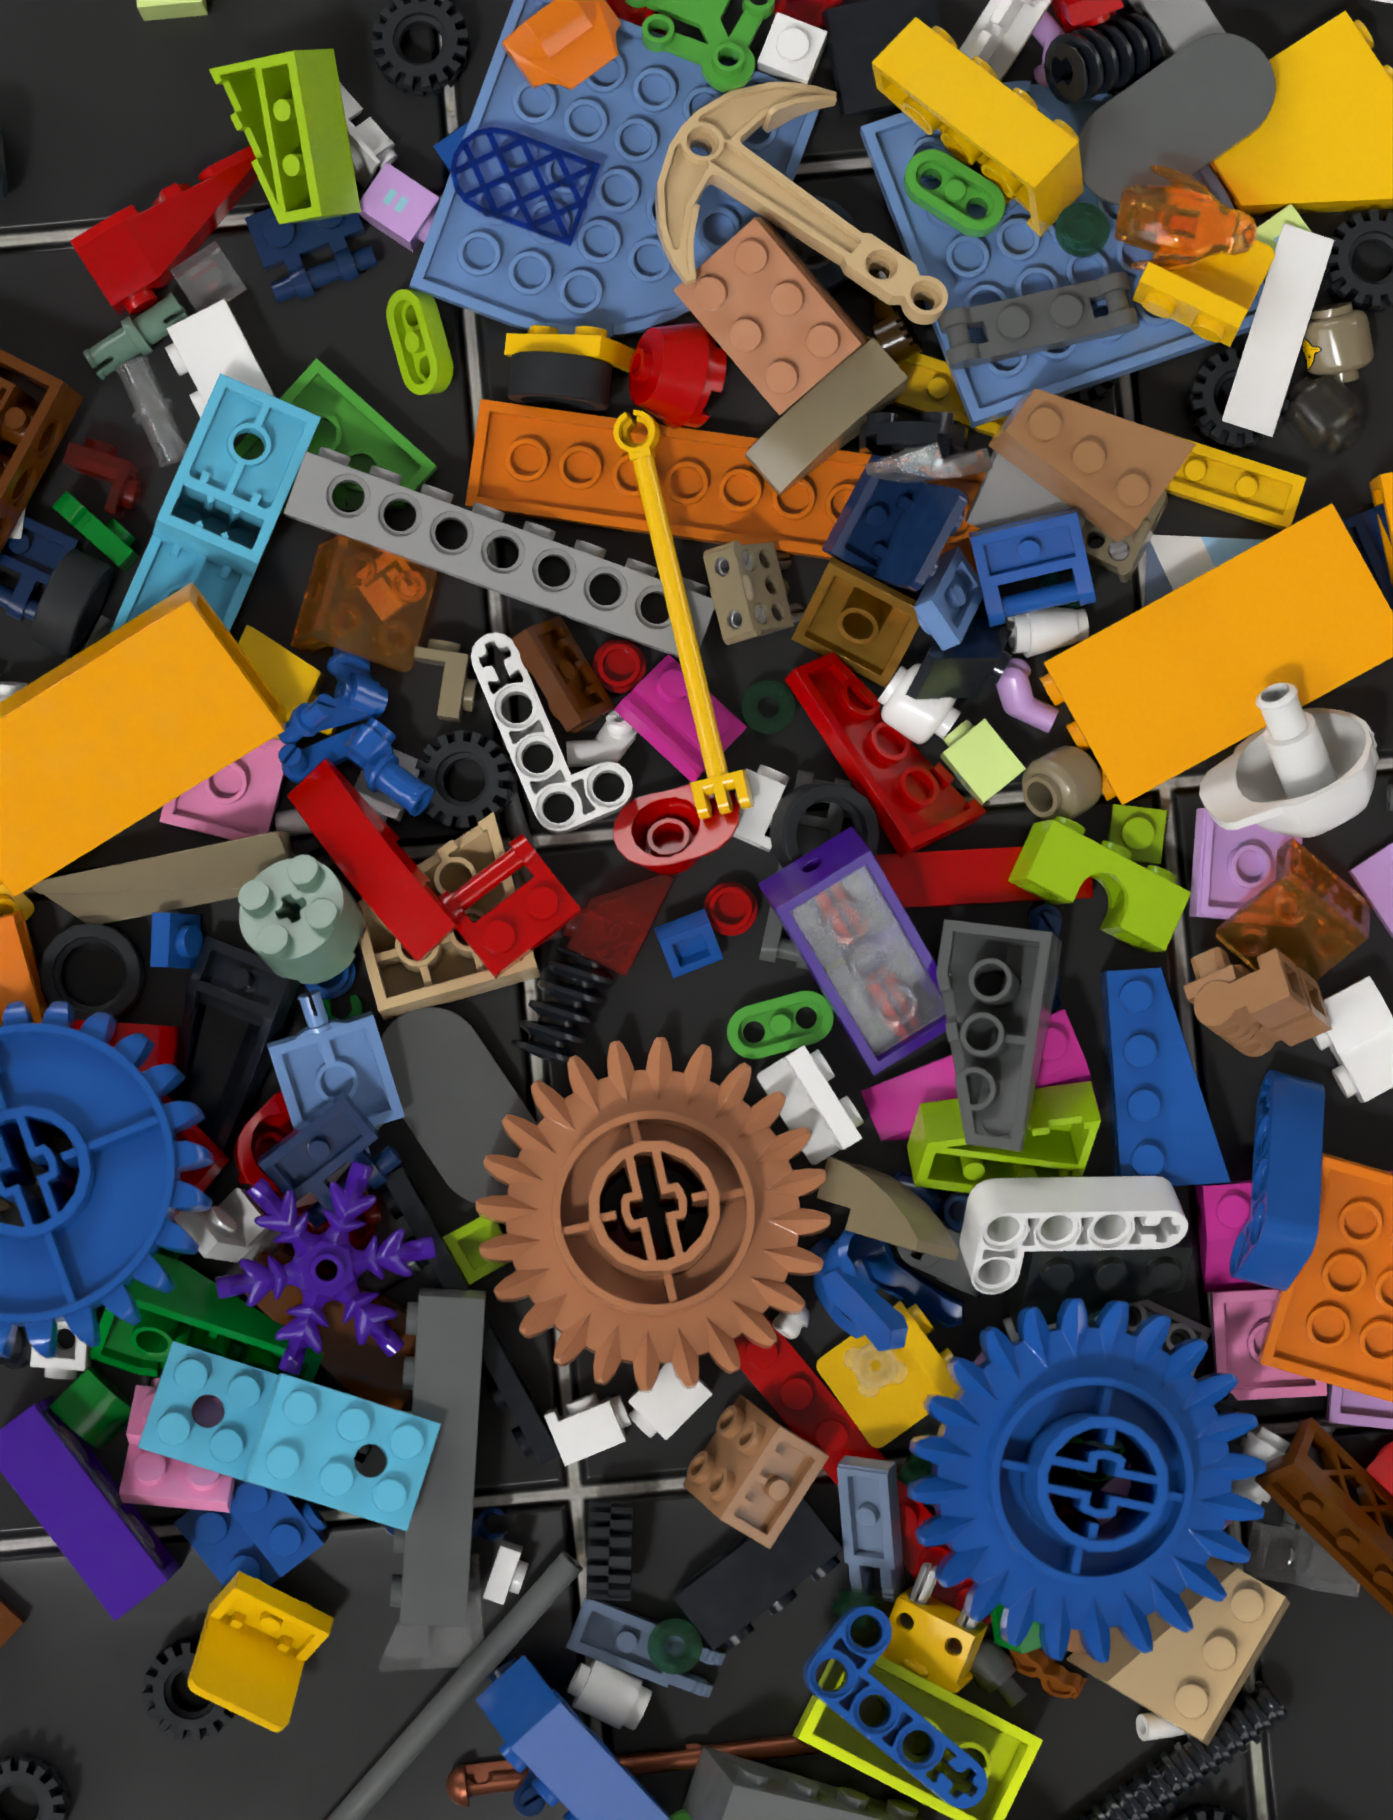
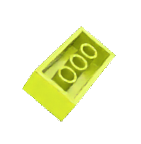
M880 1656L868 1673L971 1756L985 1770L988 1783L983 1799L975 1806L966 1809L956 1808L939 1799L828 1706L812 1695L792 1736L954 1820H1005L1043 1742L1042 1739ZM835 1659L829 1660L818 1682L821 1689L831 1691L841 1685L844 1679V1670L839 1661ZM873 1694L867 1696L859 1706L860 1719L867 1726L880 1724L887 1714L886 1702L880 1695ZM915 1730L906 1735L902 1744L904 1756L909 1761L916 1762L922 1760L928 1754L930 1741L924 1731ZM946 1748L941 1760L950 1754ZM940 1760L939 1764L926 1773V1776L930 1779L935 1769L949 1778L953 1783L949 1791L951 1795L956 1790L966 1793L971 1787V1784L966 1780V1776L970 1772L968 1768L961 1773L951 1769Z

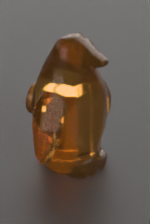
M1151 165V171L1169 180L1172 185H1125L1123 188L1114 239L1158 255L1157 258L1133 262L1131 263L1132 268L1144 271L1148 262H1151L1172 272L1189 267L1206 257L1221 254L1236 256L1247 253L1255 243L1257 227L1254 219L1244 211L1231 209L1221 203L1205 185L1186 172L1172 167Z

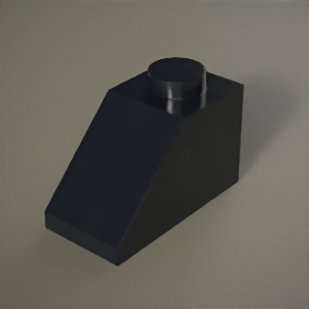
M976 612L960 644L942 651L934 639L906 695L915 700L946 697L953 699L977 698L987 679L997 684L1012 655L1003 651L1012 631L1001 625L990 627L988 618Z

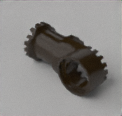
M872 269L869 271L875 278L886 279V275L881 270ZM862 287L863 292L872 296L875 303L874 316L877 322L872 324L873 331L882 348L895 363L900 365L923 350L921 341H917L919 337L917 334H914V328L910 326L912 321L905 316L901 305H887ZM920 300L914 301L913 303H914L918 308L921 309V307H922L921 301H920Z

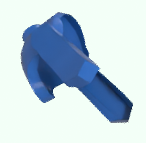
M845 1230L834 1242L829 1237H825L809 1250L824 1261L821 1272L813 1275V1288L826 1312L841 1329L856 1339L866 1335L879 1352L903 1348L908 1331L904 1316L877 1294L880 1288L899 1301L901 1300L908 1307L916 1303L927 1319L942 1328L961 1325L965 1320L963 1301L935 1286L896 1259L886 1242Z

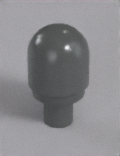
M983 1637L970 1669L973 1675L972 1680L980 1690L984 1689L988 1695L996 1690L1007 1705L1012 1708L1027 1695L1012 1677L1017 1671L1013 1665L1014 1661L1000 1645L995 1644L993 1639Z

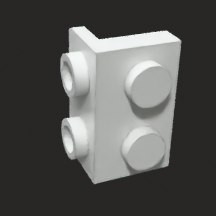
M803 1045L759 1072L757 1080L767 1096L777 1091H781L786 1096L780 1117L789 1131L802 1127H807L810 1130L812 1136L802 1152L810 1164L817 1165L837 1151L844 1150L862 1139L856 1128L864 1122L849 1097L846 1095L838 1100L831 1089L828 1081L834 1078L835 1075L820 1051L817 1049L810 1054Z

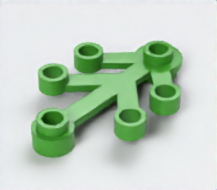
M624 0L632 7H647L662 13L647 17L642 24V43L648 50L652 52L665 51L700 65L705 80L714 89L726 93L742 88L753 77L755 58L749 47L763 19L770 17L775 7V0H767V3L764 5H755L750 0H743L742 8L744 12L728 37L721 19L731 0ZM669 17L699 28L706 43L674 32V23ZM654 29H662L667 34L664 37L657 38L650 35L649 32ZM728 59L737 63L733 66H725L719 61Z

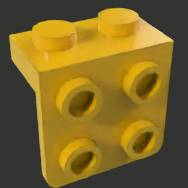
M1181 207L1176 211L1152 261L1148 262L1132 300L1141 304L1144 309L1158 317L1170 318L1191 328L1195 334L1211 342H1220L1231 347L1274 260V250L1269 245L1192 208Z
M901 1300L892 1305L904 1316L908 1326L903 1348L879 1352L866 1335L858 1339L849 1336L817 1361V1371L869 1444L875 1448L884 1447L928 1415V1412L923 1408L927 1395H942L953 1399L960 1389L951 1379L947 1370L948 1362L954 1355L949 1348L940 1354L934 1348L927 1335L935 1329L916 1303L906 1309Z
M238 1571L209 1604L188 1678V1687L194 1694L276 1733L281 1732L289 1724L304 1663L330 1635L334 1617L265 1584L257 1578Z

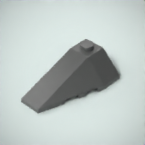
M944 919L936 975L939 992H941L947 1022L945 1026L948 1042L951 1045L956 1074L955 1084L967 1145L1018 1152L1023 1150L1055 995L1062 941L1052 932Z

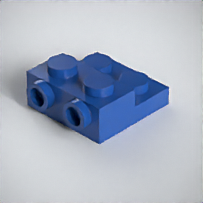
M236 1479L230 1513L190 1509L174 1522L223 1587L231 1581L238 1571L257 1578L270 1586L324 1545L328 1539L322 1532L328 1527L327 1523L312 1503L307 1501L301 1505L296 1497Z

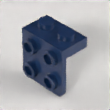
M872 454L828 536L822 551L881 583L918 591L935 575L939 566V555L949 536L953 535L961 526L965 517L964 508L968 502V495L956 488L925 483L883 456Z

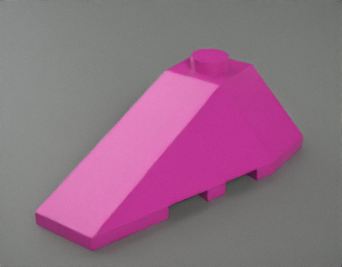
M1065 1009L1054 1011L1050 1015L1035 1088L1091 1081L1098 1110H1101L1086 1059ZM952 1054L860 1091L880 1141L909 1139L920 1103L958 1098Z

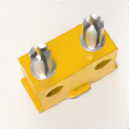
M923 1563L914 1586L909 1587L896 1599L889 1617L892 1627L891 1640L881 1656L952 1693H957L973 1679L970 1669L988 1625L981 1621L976 1622L965 1614L964 1606L962 1611H959L930 1596L937 1580L935 1578L937 1566L932 1567V1563Z

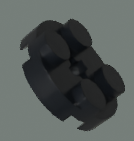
M949 412L921 413V421H899V414L869 413L867 414V425L860 427L859 451L864 454L875 455L877 445L890 447V457L929 459L950 457V446H953L962 455L968 452V428L961 426L960 421L953 420L954 414Z

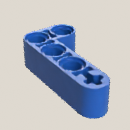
M1272 1069L1268 1070L1262 1080L1256 1103L1250 1218L1240 1231L1232 1249L1229 1264V1274L1232 1278L1286 1291L1313 1252L1318 1236L1325 1101V1087L1323 1083Z
M856 1606L848 1609L807 1659L803 1668L805 1686L815 1697L939 1799L956 1808L966 1809L975 1806L983 1799L987 1791L988 1779L981 1765L868 1673L891 1640L892 1627L889 1619L882 1611L875 1607ZM862 1615L871 1616L878 1625V1636L875 1642L866 1647L856 1645L850 1635L853 1621ZM827 1659L839 1661L844 1670V1679L841 1685L831 1691L821 1689L815 1678L819 1664ZM873 1694L880 1695L886 1702L887 1714L880 1724L867 1726L860 1719L859 1706L867 1696ZM922 1730L929 1738L930 1750L922 1760L916 1762L909 1761L904 1756L902 1750L903 1740L910 1732ZM946 1748L950 1754L941 1760ZM940 1760L951 1769L961 1773L968 1768L970 1772L967 1774L966 1780L971 1784V1787L966 1793L956 1790L951 1795L949 1791L953 1783L949 1778L935 1769L930 1779L926 1776V1773L939 1764Z

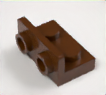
M560 615L528 627L511 639L520 653L524 667L534 676L548 700L552 714L560 720L566 732H580L615 708Z

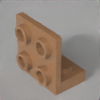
M740 1395L735 1403L727 1407L721 1414L716 1426L717 1431L704 1451L699 1452L692 1459L683 1487L721 1521L771 1549L829 1456L818 1447L780 1425L751 1400Z

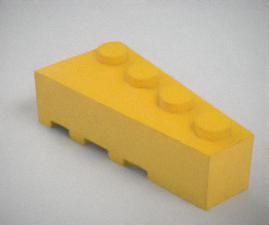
M915 17L872 61L877 89L928 135L933 134L938 129L942 133L940 136L942 143L953 158L967 167L972 166L974 163L979 166L984 177L996 184L1002 191L1006 206L1013 199L1022 205L1031 215L1026 224L1040 237L1084 192L1079 138L1075 131L1060 119L1051 121L1038 111L1035 101L1022 89L1015 87L1011 90L1000 82L995 71L983 59L977 56L970 59L958 50L953 38L941 27L933 26L930 28Z

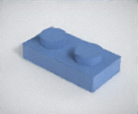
M959 546L940 555L939 566L935 575L925 584L914 606L921 628L925 633L933 636L942 651L961 643L983 598L978 575Z

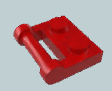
M522 833L508 843L511 848L455 892L451 894L447 890L438 897L461 922L456 930L495 979L582 913L581 908ZM522 866H525L533 878L473 923L465 913V910Z

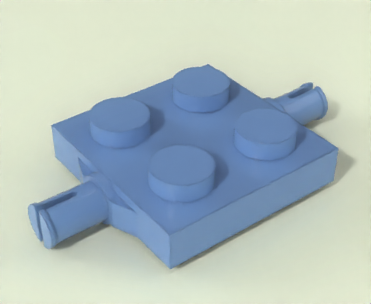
M320 990L310 991L316 1012L312 1011L307 992L299 995L298 1000L300 1001L307 1027L303 1028L296 1035L267 1043L293 1128L296 1129L343 1091L375 1128L378 1125L405 1117L372 1011L343 1020L328 1019ZM365 1148V1150L370 1154L369 1148Z

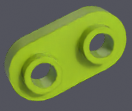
M398 290L389 299L386 319L403 381L407 388L417 395L441 393L447 389L452 380L453 360L436 301L433 296L418 290Z

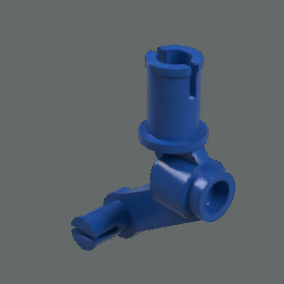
M343 613L334 619L333 656L327 661V670L335 676L338 682L334 691V699L328 694H321L312 703H303L296 707L291 713L290 720L285 723V731L278 735L284 744H296L302 737H311L319 731L370 717L376 719L384 712L388 702V691L386 688L381 687L378 681L373 680L369 673L370 662L365 658L368 629L366 617L356 613Z
M372 717L365 725L361 723L304 749L296 748L295 744H286L280 749L278 754L279 761L282 763L283 773L290 781L298 784L324 759L328 758L334 765L349 759L363 770L368 790L373 793L382 792L405 808L414 817L424 811L434 794L433 787L428 784L426 785L399 765V758L394 755L393 747L391 746L396 739L395 734Z

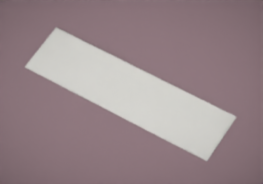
M1285 223L1283 224L1274 252L1275 257L1267 274L1222 421L1273 437L1334 243L1333 239Z

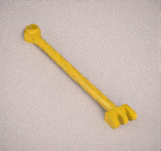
M633 409V415L637 416V422L645 424L648 434L646 439L641 443H635L632 440L631 432L637 423L632 419L630 413L627 412L618 417L614 424L613 434L615 442L620 448L629 453L630 461L633 462L704 761L707 779L690 783L697 814L700 820L712 817L709 795L715 794L721 815L733 812L729 790L736 789L737 799L742 810L754 807V801L747 770L728 772L654 457H656L654 448L660 436L659 424L653 416Z

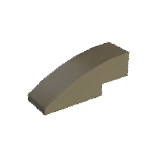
M873 337L792 406L745 453V457L780 497L859 435L860 427L867 422V414L882 411L905 393L909 377Z
M827 1157L824 1168L827 1179L819 1188L817 1199L851 1208L845 1230L916 1252L956 1261L959 1250L946 1227L929 1205L909 1187L890 1175L868 1166Z

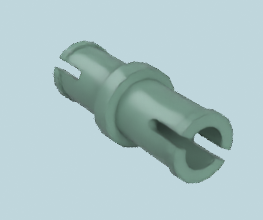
M172 291L134 319L129 315L121 320V328L90 349L83 351L88 363L92 368H96L95 372L102 381L140 353L144 357L154 351L152 345L169 334L166 328L189 317V314L183 305L178 303L179 300Z

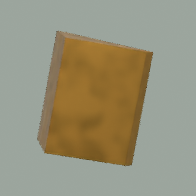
M832 557L793 634L792 640L823 656L834 652L850 670L886 688L920 625L914 609L917 601Z

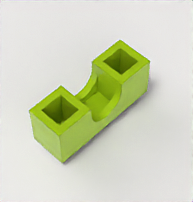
M1056 816L1055 820L1051 819L1033 823L1008 882L1051 904L1059 905L1073 903L1081 884L1088 877H1092L1100 882L1108 896V910L1100 930L1144 953L1166 951L1191 895L1190 891L1175 884L1178 879L1177 876L1158 866L1148 865L1147 868L1142 867L1131 861L1132 853L1118 844L1109 841H1102L1099 844L1084 836L1086 829L1068 818Z

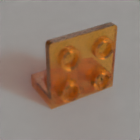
M342 535L320 544L291 646L309 653L330 646L400 672L410 671L414 662L415 647H418L437 572L431 568Z
M1292 837L1277 850L1275 880L1222 923L1216 930V938L1255 971L1260 969L1257 956L1277 948L1294 962L1296 967H1300L1317 981L1369 938L1370 902Z

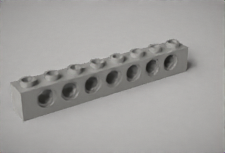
M320 447L318 455L305 452L284 511L286 517L679 658L669 616L663 623L653 624L642 616L640 610L642 599L647 594L659 593L664 596L661 580L655 578L658 568L631 558H627L625 566L618 565L604 559L607 552L606 549L576 539L574 548L553 541L556 534L555 531L529 521H525L523 529L502 523L505 513L483 504L474 502L471 511L451 504L453 494L427 484H423L420 492L400 486L403 476L374 465L371 466L369 474L348 467L351 457L325 447ZM348 482L360 486L365 494L363 505L358 510L350 513L340 511L333 503V494L336 488ZM404 501L414 508L416 520L412 527L405 531H395L386 524L384 513L386 508L393 502ZM445 520H457L467 530V540L458 549H445L436 540L435 531L438 525ZM507 538L516 545L518 559L514 565L508 568H498L490 563L487 557V547L493 540ZM556 556L566 562L569 568V576L563 585L551 587L541 581L538 575V566L546 557ZM609 575L617 581L620 593L615 603L600 605L592 599L589 586L594 577ZM682 577L700 650L714 610L712 598L706 596L708 586Z

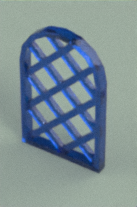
M489 127L476 130L461 141L453 154L450 174L454 190L464 204L475 211L483 214L485 217H492L571 247L583 211L588 206L587 200L600 164L522 135L518 131ZM493 134L507 136L515 139V141L499 148ZM486 135L493 151L475 159L468 144L477 137ZM528 145L552 154L535 161ZM521 146L529 164L510 172L502 154ZM464 150L469 162L457 167L458 158ZM496 157L504 176L486 183L478 165ZM563 158L587 167L570 174ZM557 160L564 178L546 186L538 167ZM472 168L480 186L464 193L459 186L457 175ZM532 171L540 189L522 197L514 178ZM591 173L584 195L581 198L574 181ZM508 181L516 200L497 208L490 189ZM568 184L576 202L557 210L549 192ZM484 193L490 209L478 205L470 200V198ZM543 195L551 213L533 221L525 203ZM519 206L526 223L502 213ZM578 209L568 234L561 216ZM555 220L562 236L538 227Z

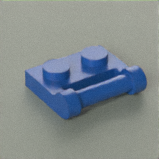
M1076 508L969 533L990 627L1006 624L1005 618L1076 601H1079L1080 606L1096 602ZM1072 568L1074 580L1000 597L999 585Z

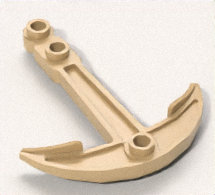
M768 82L727 92L700 108L681 126L669 144L655 189L657 232L662 248L672 268L685 286L694 284L697 279L694 264V235L700 205L697 203L705 188L713 185L839 265L845 276L887 305H901L903 313L913 323L928 325L940 318L948 302L947 289L940 280L932 276L920 275L916 264L873 234L860 232L742 144L761 126L766 133H769L798 116L818 109L835 106L837 101L835 91L797 82ZM695 147L704 148L709 155L700 156L693 153L691 149ZM872 269L881 270L886 275V279L875 278L869 271ZM924 300L930 305L931 310L920 309L913 302Z

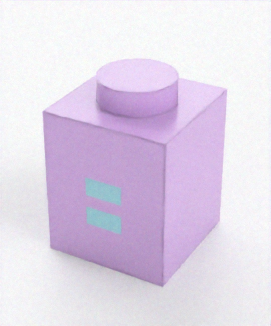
M386 162L359 201L361 208L359 215L360 218L414 253L421 241L425 243L441 199Z

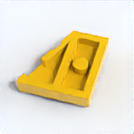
M531 325L527 334L506 333L504 355L512 357V354L526 351L576 354L603 360L611 364L612 367L629 373L630 361L635 349L607 338L608 331L603 328L577 326L575 327V334H558V328Z

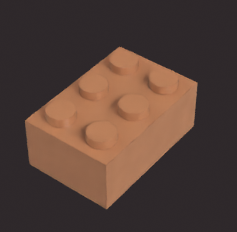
M762 216L752 219L695 270L697 279L694 284L685 286L682 282L673 290L779 416L787 412L822 379L869 341L866 335L771 223Z

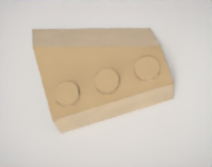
M494 812L477 822V826L456 840L452 839L437 849L435 854L417 865L429 878L430 882L427 885L438 897L447 890L452 894L505 853ZM512 875L465 910V913L473 923L516 891ZM362 899L358 902L365 918V932L363 938L359 937V942L378 1012L384 1021L399 1017L406 1012L416 1009L435 1007L540 977L534 952L532 951L495 979L456 929L423 960L417 962L379 919L366 901Z
M1210 1556L1205 1566L1221 1583L1227 1596L1222 1602L1198 1595L1187 1588L1181 1592L1179 1596L1190 1614L1194 1627L1188 1633L1173 1628L1153 1612L1147 1615L1152 1633L1153 1651L1145 1654L1133 1648L1122 1637L1116 1626L1110 1628L1111 1645L1108 1662L1099 1663L1090 1656L1079 1653H1072L1066 1659L1207 1746L1290 1605L1286 1596L1242 1570L1213 1556Z

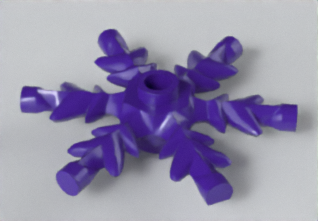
M353 1160L344 1189L334 1181L330 1183L329 1191L334 1211L323 1208V1213L331 1226L321 1235H315L307 1231L308 1211L298 1218L296 1197L292 1190H287L283 1200H281L262 1177L246 1191L266 1213L254 1218V1223L260 1227L281 1232L273 1242L292 1243L295 1255L293 1260L284 1266L269 1255H267L269 1267L250 1259H240L239 1264L245 1273L215 1277L219 1299L249 1293L246 1304L249 1307H253L272 1289L275 1301L280 1298L287 1285L296 1286L302 1291L303 1303L286 1311V1313L297 1317L284 1325L275 1335L276 1340H289L278 1367L283 1371L299 1375L308 1346L317 1354L322 1352V1340L317 1324L329 1327V1322L321 1309L327 1302L332 1300L339 1301L345 1305L343 1324L354 1317L355 1334L359 1345H364L369 1335H371L388 1357L394 1355L405 1345L400 1336L385 1322L396 1318L397 1312L389 1307L370 1303L379 1294L376 1292H360L357 1287V1278L362 1272L369 1270L379 1279L384 1280L383 1268L398 1275L410 1277L413 1273L406 1262L436 1258L432 1236L403 1243L405 1230L402 1228L393 1232L380 1246L378 1245L376 1235L372 1237L365 1250H358L351 1246L349 1232L366 1224L355 1218L368 1210L376 1202L375 1195L362 1196L373 1171V1167ZM329 1259L337 1265L336 1274L330 1279H322L316 1274V1266L322 1260Z

